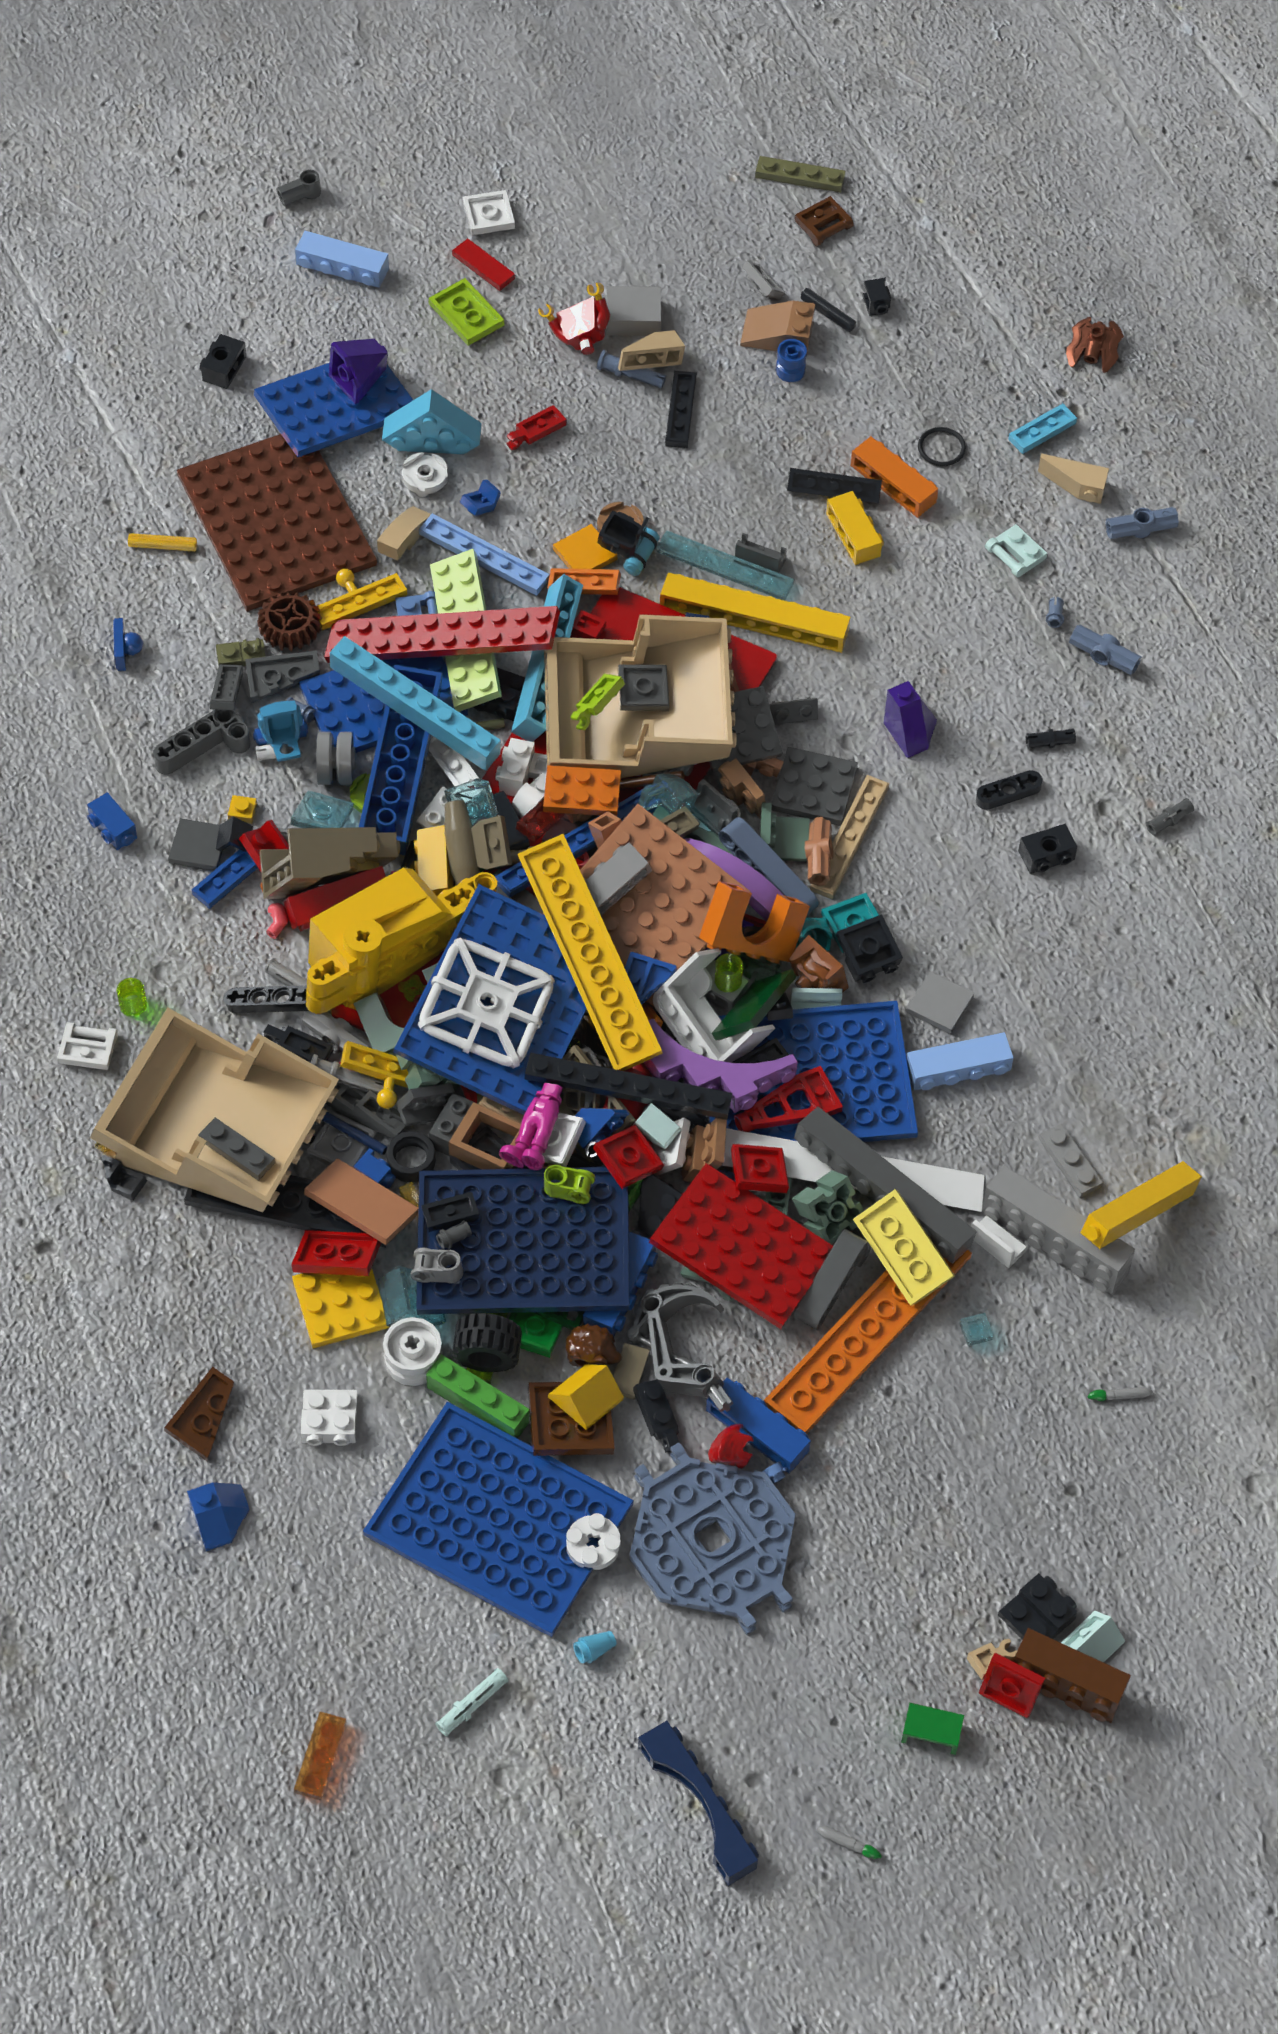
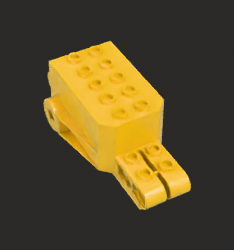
M403 867L311 918L308 963L311 967L307 972L306 1007L308 1010L315 1014H322L341 1003L345 1007L356 1010L355 1002L376 992L379 995L430 962L447 947L478 884L497 892L496 877L491 873L481 872L471 878L463 879L455 887L443 890L436 896L413 869Z

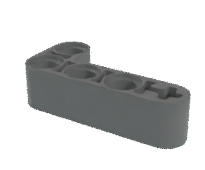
M215 709L158 744L153 750L155 768L160 774H171L221 742H224L234 753H244L250 748L249 729L233 710Z
M846 1229L843 1230L815 1276L814 1282L799 1303L794 1314L795 1318L816 1330L822 1326L856 1266L861 1267L867 1259L871 1250L868 1241Z

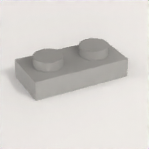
M747 260L742 266L747 272V278L760 287L759 292L766 298L770 299L772 297L780 300L785 294L760 264Z

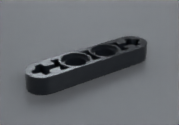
M307 985L236 987L229 989L223 997L225 1005L232 1013L309 1011L306 1007ZM284 995L290 996L289 999L283 1003L277 1002L278 999ZM259 996H265V997H266L263 1002H261V1003H254V1000H255L257 997H259Z

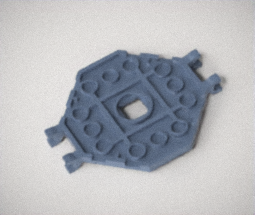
M679 1442L670 1447L672 1451L670 1457L677 1464L674 1468L655 1479L652 1478L644 1464L634 1469L636 1473L634 1478L644 1488L629 1559L659 1602L736 1617L742 1630L748 1635L756 1630L754 1625L757 1622L748 1611L751 1607L771 1595L774 1596L782 1612L792 1607L790 1602L793 1601V1598L782 1586L796 1514L765 1472L756 1470L750 1472L740 1470L736 1466L700 1462L701 1460L690 1458ZM717 1522L730 1542L713 1552H708L695 1534L712 1523Z

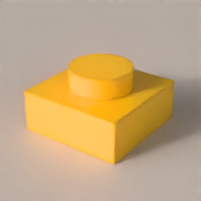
M232 795L227 815L228 819L234 816L246 823L252 824L257 806V798Z

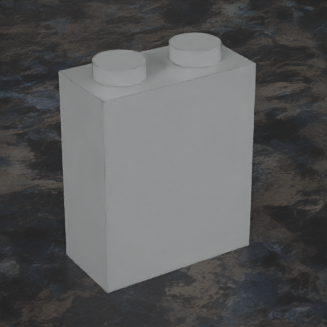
M607 286V295H602V297H605L610 311L607 335L648 336L654 332H661V286Z

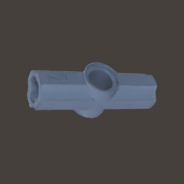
M1173 507L1153 511L1147 508H1138L1131 515L1106 519L1105 525L1106 533L1110 539L1132 535L1136 538H1146L1154 531L1177 528L1179 521L1177 510Z
M1082 625L1076 626L1069 640L1070 644L1088 652L1097 664L1105 666L1109 663L1130 675L1135 673L1141 662L1142 656L1122 647L1119 640L1113 635L1104 634L1101 636Z

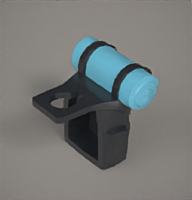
M612 511L604 522L597 543L612 553H617L625 558L623 567L626 572L633 576H638L646 567V562L652 551L657 547L660 536L654 530L647 528L650 518L646 517L643 524L640 525L631 516L622 512Z

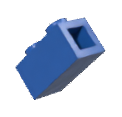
M108 792L87 804L89 813L87 819L93 828L98 827L102 838L108 845L111 843L116 850H119L137 839L135 824Z

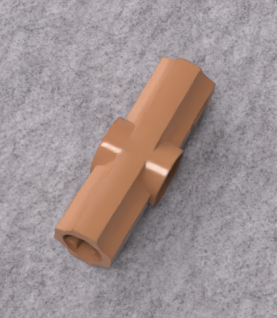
M823 817L814 818V821L810 823L809 840L805 841L808 881L816 886H824L830 881V859L834 857L831 840L832 825L830 820H826Z

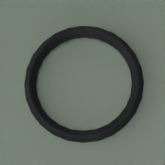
M935 427L921 435L918 441V451L921 457L930 464L950 466L963 458L966 452V443L963 437L955 430L947 427ZM942 431L956 436L961 443L960 454L955 459L946 462L935 461L929 458L923 451L922 445L924 439L931 433Z

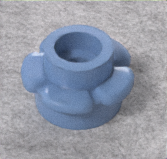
M779 1461L762 1472H765L772 1483L775 1484L786 1477L784 1472L787 1470V1467L784 1468Z

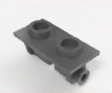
M807 697V699L776 703L772 701V704H769L775 725L818 720L817 698L811 699V697Z

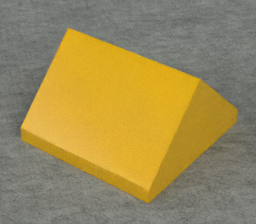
M585 1364L548 1394L549 1399L585 1430L590 1428L624 1399L607 1365Z

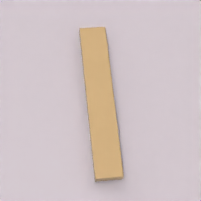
M869 775L866 776L832 843L834 857L830 859V881L824 886L811 884L810 890L833 900L889 789L888 782Z

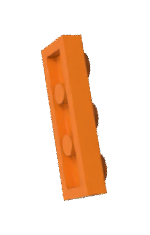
M551 568L547 589L565 574L583 584L581 594L618 595L621 578L619 570Z

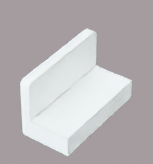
M987 1215L980 1222L975 1220L971 1224V1227L977 1231L974 1241L1006 1267L1010 1268L1025 1253L1026 1246Z

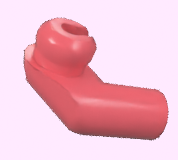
M278 902L268 907V913H271L270 916L274 922L267 929L266 933L273 939H276L288 924L285 908Z

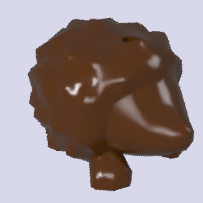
M587 1323L586 1325L577 1326L566 1338L567 1359L572 1366L616 1364L622 1360V1355L615 1347L613 1334L607 1328H601L598 1325L592 1326Z

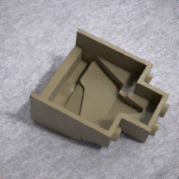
M376 827L287 829L289 849L260 850L263 898L287 899L301 893L309 886L329 884L379 866L384 867L396 859L400 853V842L396 838V832L376 833Z

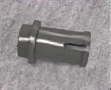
M462 1221L446 1231L444 1229L440 1230V1234L436 1235V1238L442 1249H451L453 1244L472 1236V1232L467 1222Z

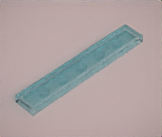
M667 530L657 546V552L780 600L785 601L794 585L793 578Z

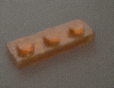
M319 1712L294 1787V1793L322 1800L347 1724L346 1718Z

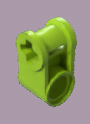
M552 1165L544 1172V1191L552 1198L586 1204L590 1201L589 1191L596 1177L587 1170ZM552 1180H559V1181H561V1182H559V1183H553V1182H551V1181H552Z

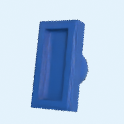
M114 618V659L116 670L126 671V654L133 656L142 651L143 639L134 632L125 634L123 618Z

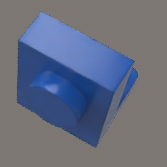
M486 479L482 481L478 491L462 495L460 503L474 516L491 512L496 507L501 491Z

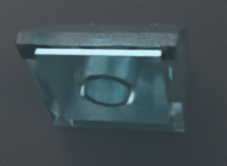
M397 1266L378 1279L387 1326L391 1327V1325L399 1320L410 1317L422 1318L434 1326L446 1323L445 1314H417V1281L411 1278V1270L413 1269Z

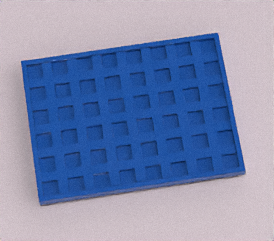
M478 884L393 1053L524 1115L530 1103L536 1097L537 1091H541L544 1083L525 1079L530 1053L562 1059L587 1010L545 915ZM461 937L462 939L476 942L502 954L505 952L511 954L510 957L552 975L555 980L553 992L541 1018L542 1025L540 1029L536 1030L528 1052L519 1067L503 1066L469 1052L467 1054L462 1052V1048L430 1036L424 1030L421 1031L418 1026L420 1013L432 988L431 981L434 976H437L448 949L457 938ZM469 951L477 970L494 977L500 963ZM458 953L447 980L465 987L470 975ZM506 966L500 980L519 986L536 980V978ZM543 988L517 996L513 1007L532 1014ZM445 989L442 990L431 1016L456 1008L461 996ZM486 997L485 1000L480 999L484 1006L494 1005L490 1002L491 998ZM509 1016L504 1028L515 1051H517L527 1024ZM456 1017L434 1026L468 1039L474 1024ZM480 1026L474 1043L507 1056L497 1033Z

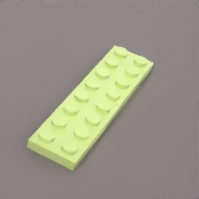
M474 549L430 564L438 613L486 610L478 559ZM494 653L445 656L455 710L460 712L502 696Z

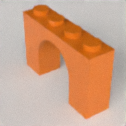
M718 881L699 938L707 942V947L710 949L719 948L721 951L724 948L729 953L741 955V952H744L747 956L754 959H760L763 956L766 960L773 963H779L780 960L790 962L789 959L794 953L810 906L797 898L777 894L764 927L756 934L744 937L742 921L752 893L739 885Z

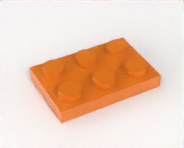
M547 765L543 812L601 816L608 811L617 816L621 770Z

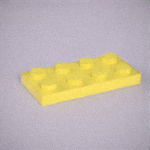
M894 1189L853 1219L910 1306H914L955 1277L898 1190Z

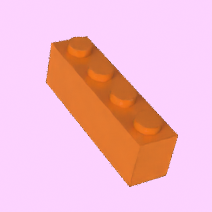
M870 436L852 451L850 466L865 478L882 480L881 490L917 518L937 503L938 487L932 481H928L919 474L915 468L906 464L900 456L888 450L882 442Z

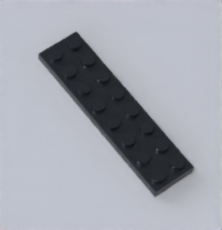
M293 1175L289 1176L284 1186L279 1183L275 1190L280 1193L273 1206L267 1204L263 1212L191 1188L187 1189L184 1203L187 1206L300 1230L366 1233L304 1195V1189L313 1180ZM381 1243L380 1247L386 1248L387 1246L383 1243Z

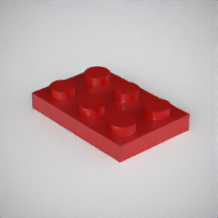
M305 1230L291 1264L292 1270L295 1273L369 1276L382 1242L367 1233Z

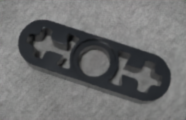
M1029 770L983 785L977 790L976 804L981 809L990 810L1035 795L1041 790L1043 778L1037 771ZM1027 780H1030L1032 783H1035V785L1027 783ZM1005 786H1011L1016 792L1007 794L1002 789ZM983 795L991 797V800H988L986 797H983Z

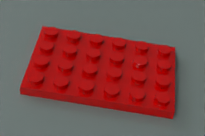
M705 1163L649 1240L650 1244L779 1329H782L799 1305L833 1248V1245L749 1190L737 1189L735 1181Z

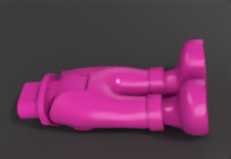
M544 1083L542 1090L537 1091L536 1097L530 1103L522 1119L519 1135L515 1141L516 1145H504L499 1151V1156L503 1160L520 1168L526 1165L531 1170L542 1169L545 1163L543 1153H545L548 1147V1141L558 1119L559 1106L562 1101L560 1094L563 1088L561 1086Z

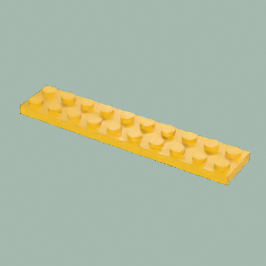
M564 834L518 853L517 855L613 1069L625 1071L663 1054Z

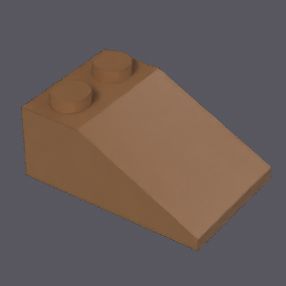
M793 300L747 309L740 346L777 351L782 341L796 339L805 344L808 353L814 323L815 304Z

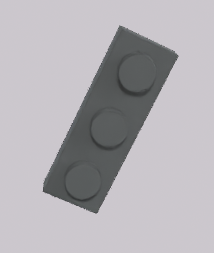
M216 1117L198 1134L199 1137L206 1140L205 1145L258 1181L275 1164L273 1156Z

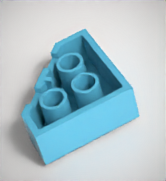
M431 389L384 418L382 440L398 451L465 454L480 445L482 423Z

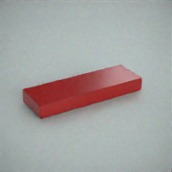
M468 238L452 250V256L499 291L515 280L514 272Z

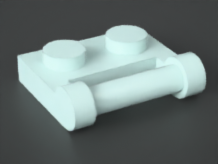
M1016 524L996 538L989 539L985 544V548L990 553L993 552L1012 569L1011 573L1017 578L1047 558V552ZM1001 546L1006 548L1019 561V563L1014 558H1012Z

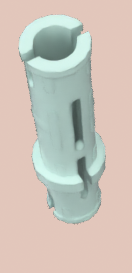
M496 1668L491 1675L460 1702L456 1701L452 1705L453 1708L435 1723L438 1730L444 1736H448L463 1721L467 1722L471 1718V1714L508 1682L507 1676L499 1668Z

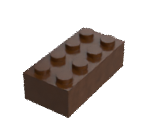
M1030 1628L1027 1629L1013 1661L1045 1677L1040 1691L1042 1695L1048 1698H1058L1074 1710L1081 1709L1090 1713L1091 1717L1100 1722L1107 1721L1112 1723L1131 1677L1128 1673Z

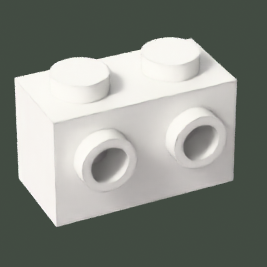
M511 738L508 747L504 746L502 752V761L504 762L502 766H498L496 772V780L499 781V792L504 791L506 795L515 796L526 782L528 783V772L535 752V742Z

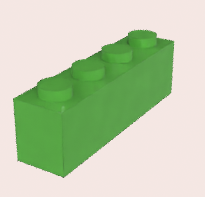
M442 1354L426 1374L428 1389L462 1410L517 1439L530 1423L529 1408Z

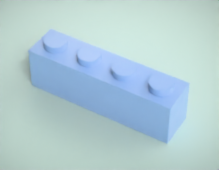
M304 231L295 248L296 265L360 282L368 286L380 288L389 270L388 253L309 231Z
M1005 1032L907 1052L906 1057L909 1078L914 1091L920 1089L930 1090L935 1086L944 1084L954 1085L959 1081L968 1079L978 1080L983 1076L992 1074L1002 1075L1011 1071L1013 1055Z

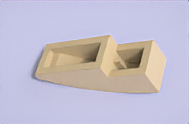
M414 506L405 510L378 538V552L398 561L406 549L411 550L421 536L419 535V528L431 514Z

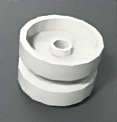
M410 1317L401 1319L391 1325L383 1341L384 1361L387 1372L394 1380L403 1385L417 1386L427 1383V1372L442 1354L440 1334L432 1323L422 1318Z

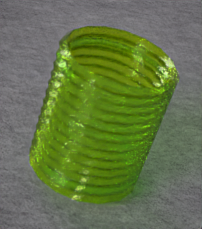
M730 953L723 954L717 959L714 983L720 991L731 993L740 988L743 973L742 960L737 955ZM731 971L735 974L726 975L722 972Z
M136 978L122 980L117 985L116 990L120 1010L123 1014L131 1017L141 1015L147 1008L143 983ZM137 995L136 998L126 999L128 996Z

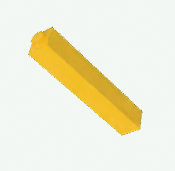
M1182 1161L1090 1213L1080 1233L1101 1249L1191 1197L1202 1176Z

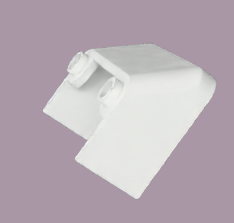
M719 948L699 951L690 957L654 993L653 1004L681 1046L710 1059L731 1063L751 1052L775 1027L772 1024L752 1028L749 1031L716 1041L711 1033L720 1024L721 1020L704 995L712 987V978L706 967L721 951Z

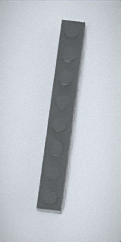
M816 1107L798 1123L794 1139L802 1147L807 1148L816 1155L822 1163H826L836 1172L848 1176L851 1184L861 1194L866 1195L876 1203L894 1189L898 1190L943 1258H946L953 1264L972 1246L977 1233L975 1229L820 1107Z

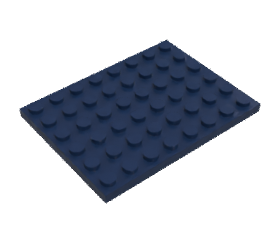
M606 1167L573 1168L590 1171L596 1177L595 1182L590 1187V1201L586 1204H579L570 1200L552 1198L545 1193L544 1172L547 1168L539 1170L419 1171L418 1248L456 1251L461 1258L463 1276L455 1283L417 1281V1315L629 1310L628 1186L621 1189ZM552 1180L551 1182H553V1183H559V1182H561V1181H559V1180ZM472 1192L480 1217L479 1219L467 1222L472 1236L453 1244L451 1249H442L436 1238V1235L440 1234L442 1229L432 1232L428 1231L421 1205ZM450 1226V1227L443 1228V1229L446 1231V1230H448V1229H450V1228H452V1227H454V1226ZM448 1265L445 1268H452L455 1265Z

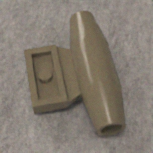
M464 800L445 803L444 834L450 872L455 886L463 879L471 878L480 873V868L493 870L512 865L505 816L480 820L473 826Z

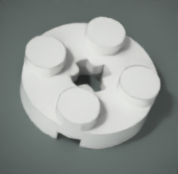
M424 452L413 454L404 461L402 481L410 491L415 492L420 497H426L428 494L439 491L447 484V464L437 454L432 453V456L424 455ZM421 471H424L425 473L430 472L429 475H421Z
M595 1513L578 1519L571 1525L566 1534L567 1553L570 1559L579 1567L584 1568L585 1566L593 1568V1570H600L611 1565L618 1556L620 1533L615 1524L609 1519L604 1518L602 1514ZM589 1538H598L599 1546L595 1548L593 1545H590L588 1547L586 1544L589 1542Z

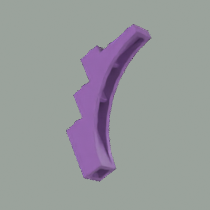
M654 1019L648 1020L663 1054L643 1062L651 1076L675 1082L682 1078L686 1084L733 1093L730 1107L734 1113L753 1107L757 1102L759 1092H766L771 1087L782 1082H789L796 1076L797 1060L793 1054L777 1060L760 1063H730L713 1060L681 1046L668 1036Z

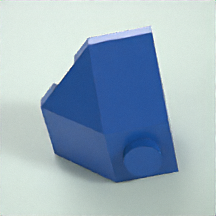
M212 1482L188 1490L189 1503L205 1550L209 1551L232 1543L241 1522L246 1518L250 1510L241 1484Z

